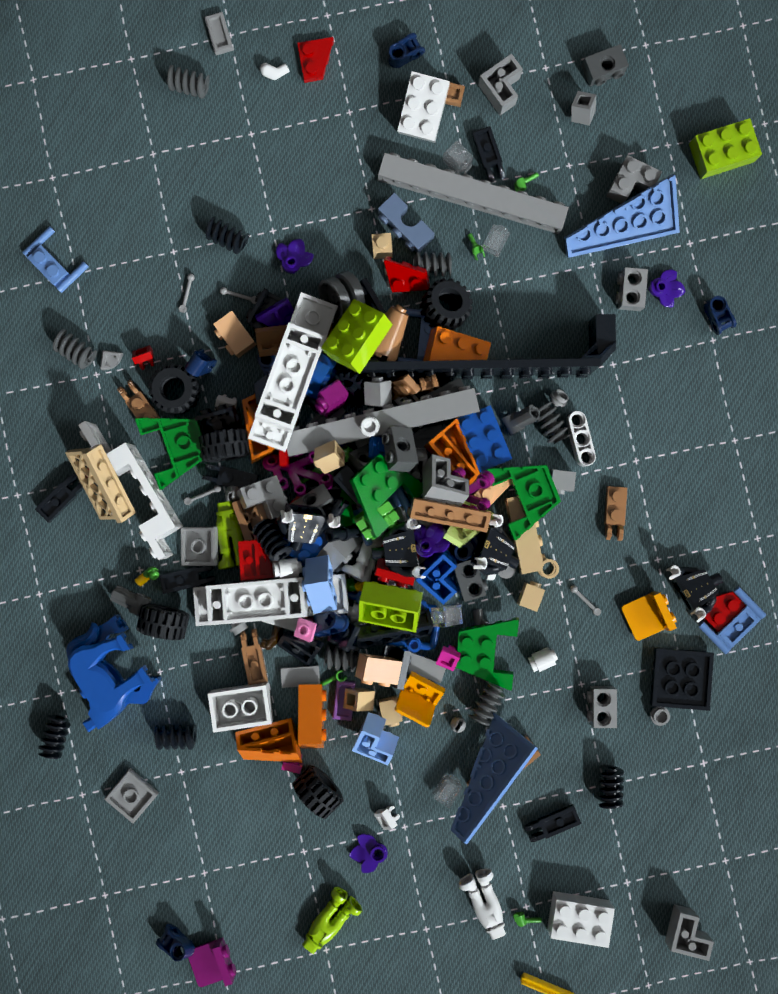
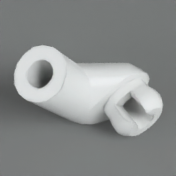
M263 63L260 66L262 75L272 80H277L290 72L285 63L277 68L268 63Z

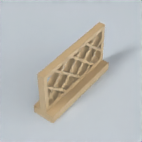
M97 444L92 448L73 449L65 452L100 520L115 519L117 523H122L136 513L101 444Z

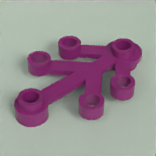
M314 451L310 452L308 457L289 464V468L280 467L279 455L269 454L263 459L264 468L269 472H273L274 476L277 475L279 483H286L284 486H281L283 491L288 488L289 484L287 479L283 478L280 470L288 472L294 485L295 494L299 497L306 494V487L301 483L298 476L317 481L319 486L324 483L327 489L332 488L334 484L333 476L330 473L319 474L303 469L307 465L314 464L312 459ZM303 454L289 456V460L294 457L300 458ZM275 460V463H269L270 461ZM323 478H329L328 481H322ZM299 488L304 489L302 492L297 491Z
M457 467L452 472V475L464 478L466 472L462 467ZM487 470L482 471L477 476V480L469 485V497L465 501L475 504L477 507L462 504L463 507L484 511L490 507L491 504L487 498H479L470 494L480 488H489L494 483L495 478L491 472Z

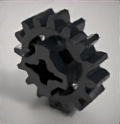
M346 368L342 371L340 370L332 381L340 380L347 390L348 397L345 404L351 403L352 407L355 405L358 407L365 405L364 379L366 377L359 376V373H354L351 369L349 371Z

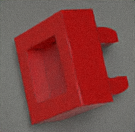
M151 345L132 351L134 364H139L142 370L145 368L144 361H148L151 366H154Z

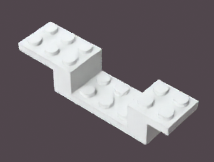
M302 292L300 293L256 410L255 420L248 436L249 440L286 452L316 364L321 355V347L326 341L335 316L337 305Z
M87 421L79 424L81 437L89 442L90 448L97 444L102 445L118 477L130 471L135 479L138 478L141 483L139 486L140 490L145 496L148 495L151 500L149 504L155 513L158 512V515L139 526L141 530L139 534L144 541L149 543L151 547L149 551L154 558L162 560L172 556L173 553L164 538L182 528L183 525L163 491L159 490L157 481L136 446L124 443L111 450L96 424Z
M346 574L333 575V585L337 595V610L332 612L336 614L349 613ZM304 577L193 588L196 626L313 616L314 613L312 607L307 604V592H303L301 582L304 580Z

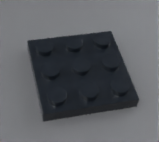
M654 648L650 705L710 711L714 653Z

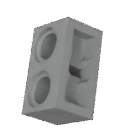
M625 267L618 274L617 285H620V288L616 294L615 302L618 304L619 310L641 311L645 308L648 269ZM628 276L635 278V284H631L628 281ZM626 295H631L634 298V303L628 302Z
M590 686V691H587V702L590 703V711H587V721L590 722L593 728H617V689L613 686ZM600 693H605V699L599 702L597 696ZM605 712L604 720L598 721V714Z

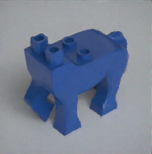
M120 614L113 616L100 626L92 622L89 630L84 635L72 639L66 648L69 670L80 688L81 696L89 701L90 710L88 715L90 718L82 722L88 732L96 727L99 730L107 725L128 704H146L150 700L156 685L161 680V676L150 677L146 672L148 670L146 665L124 680L119 671L105 660L106 655L111 651H127L134 648L131 643L128 644L125 640L127 636L124 631H127L129 628ZM121 633L115 638L108 639L110 634Z

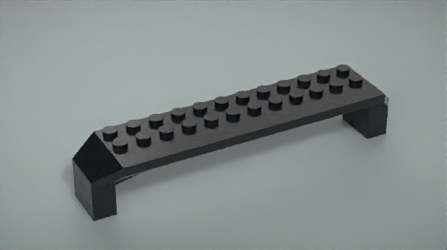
M596 314L588 322L589 349L579 359L381 362L372 355L359 375L361 377L365 376L366 381L372 380L374 376H383L385 380H392L409 374L413 380H416V377L429 378L434 374L436 377H442V380H453L454 377H461L462 380H471L474 376H480L481 379H492V376H500V379H511V376H519V379H529L533 375H538L540 379L549 378L551 375H557V378H568V375H576V378H586L601 367L616 350V314Z

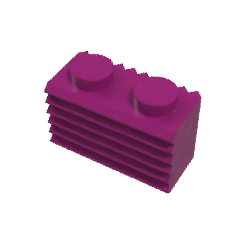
M340 380L334 381L319 391L315 402V408L319 414L328 417V415L344 406L348 392Z

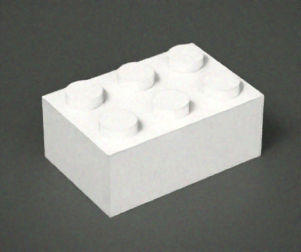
M412 71L397 132L435 143L450 81Z
M269 682L214 689L208 693L213 733L269 725L274 720Z
M553 891L547 927L551 939L609 948L615 908L610 900Z

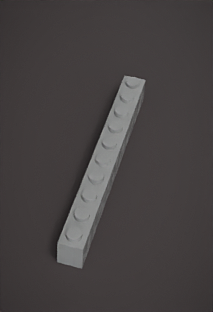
M384 153L378 173V181L556 234H560L569 208L562 202L546 201L544 197L529 196L524 191H512L504 185L495 186L487 180L478 181L467 174L461 176L455 174L450 169L441 170L433 164L427 163L424 165L418 163L413 158H401L396 153Z
M470 385L458 388L459 392L455 393L447 390L440 392V396L432 398V395L420 397L421 401L413 402L412 399L402 401L401 406L394 407L393 404L382 406L380 411H375L373 408L364 410L363 415L356 416V413L344 415L345 419L338 421L337 417L326 419V423L318 425V422L307 424V428L300 429L299 426L294 427L287 446L288 456L312 452L315 448L332 440H336L339 445L370 438L365 436L360 430L361 421L366 417H374L380 422V431L374 436L376 437L383 435L391 426L414 428L480 412L475 388L471 389Z

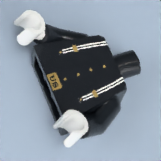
M286 503L285 512L280 510L277 524L287 541L291 542L290 546L293 550L300 551L303 543L312 544L329 527H339L340 516L334 517L330 513L326 518L322 507Z
M492 514L494 520L489 522V525H492V527L488 528L487 532L481 533L470 562L474 565L473 568L478 569L483 575L498 574L500 571L506 570L508 566L515 569L520 561L519 558L512 555L515 545L510 541V538L503 529L502 515Z
M409 518L408 521L396 524L385 533V538H382L383 547L371 548L372 559L384 558L385 566L391 572L399 573L404 577L423 579L426 576H420L419 572L421 569L426 568L418 566L414 529L420 528L421 525L415 526L413 524L415 519Z
M673 565L666 569V571L672 573L669 579H674L672 584L691 616L693 614L697 615L698 620L696 622H700L713 609L717 601L716 595L719 593L716 586L723 583V579L718 572L709 576L705 569L699 570L695 567H678Z

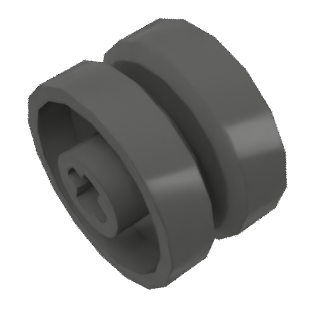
M343 271L336 274L335 277L326 278L319 283V298L338 306L333 318L334 320L341 319L353 299L365 304L362 286L356 276L349 271Z

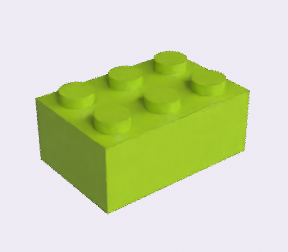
M750 118L696 135L689 143L700 180L754 163L762 155Z
M353 299L321 349L332 360L360 374L393 324L384 313Z
M364 581L359 600V621L416 633L423 592L415 589H403L394 585H383L374 581Z

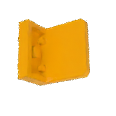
M653 591L621 607L635 640L640 641L664 629L672 631L677 628L675 622H677L673 612H669L667 607L669 604L668 600L661 592Z
M411 671L404 685V690L399 692L394 709L402 716L424 727H429L435 706L443 696L445 688Z

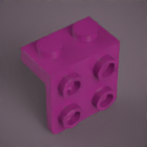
M223 937L195 947L193 955L188 958L199 987H204L223 980L225 986L233 984L236 967L231 961L228 945L225 944Z

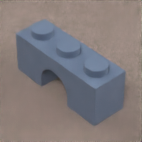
M393 193L378 208V218L384 225L388 224L392 228L391 231L397 238L401 237L406 242L405 246L411 252L419 251L420 253L434 239L435 233L422 220L415 226H406L401 219L408 212V206Z

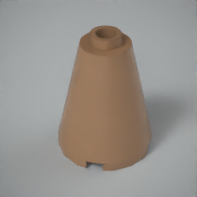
M396 305V307L391 306L385 313L393 325L374 352V355L380 358L387 356V361L397 360L409 316L406 313L407 309Z

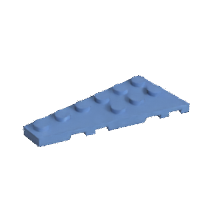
M671 174L564 237L566 256L570 258L680 233L675 174Z
M494 712V718L485 733L486 738L483 747L480 748L473 766L468 788H465L462 805L458 808L451 827V831L465 844H468L538 749Z

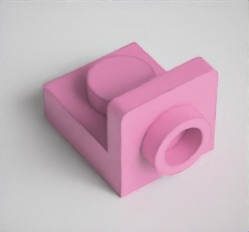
M299 617L294 633L295 637L307 642L313 641L317 623L313 622V617Z

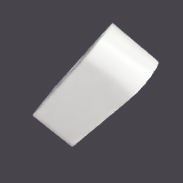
M575 411L567 416L566 426L568 434H571L569 438L575 461L579 466L585 467L595 462L596 455L586 416L580 411ZM573 416L579 417L580 424L578 426L572 423ZM578 434L584 436L585 442L583 444L577 442L576 437ZM584 452L589 455L588 463L583 462L581 459V455Z

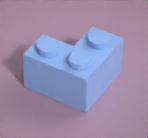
M329 555L305 559V567L302 568L304 580L301 583L303 592H307L308 606L312 607L314 614L337 610V595L333 585V568Z
M368 712L358 732L352 751L388 765L394 755L399 737L391 732L383 731L386 722L385 718Z

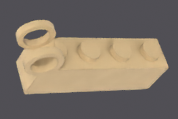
M517 496L505 499L509 523L525 517ZM537 521L518 540H513L516 557L520 559L518 564L519 573L526 574L538 571L542 577L551 579L557 576L559 565L556 561L547 559L545 554H541L540 546H543L541 535L537 534L536 528L539 527V522ZM550 562L553 565V571L546 575L543 572V566L545 563Z

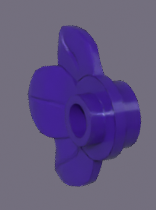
M302 239L293 240L289 246L279 243L276 248V255L282 261V268L290 274L296 273L300 267L308 266L314 257V254L305 252V244Z
M674 270L662 272L660 277L652 280L649 286L650 293L658 297L660 303L668 308L674 307V298L681 297L685 293L684 285L676 281L677 272Z
M433 524L428 528L421 525L420 528L415 529L414 536L418 555L427 558L434 553H442L448 549L450 542L443 539L444 529L442 524ZM424 545L429 546L427 549L422 548Z
M359 834L357 838L360 845L355 846L349 853V856L353 860L362 863V873H370L376 870L378 863L383 862L387 858L388 851L386 846L382 843H377L372 835ZM379 849L382 853L376 855L375 850Z

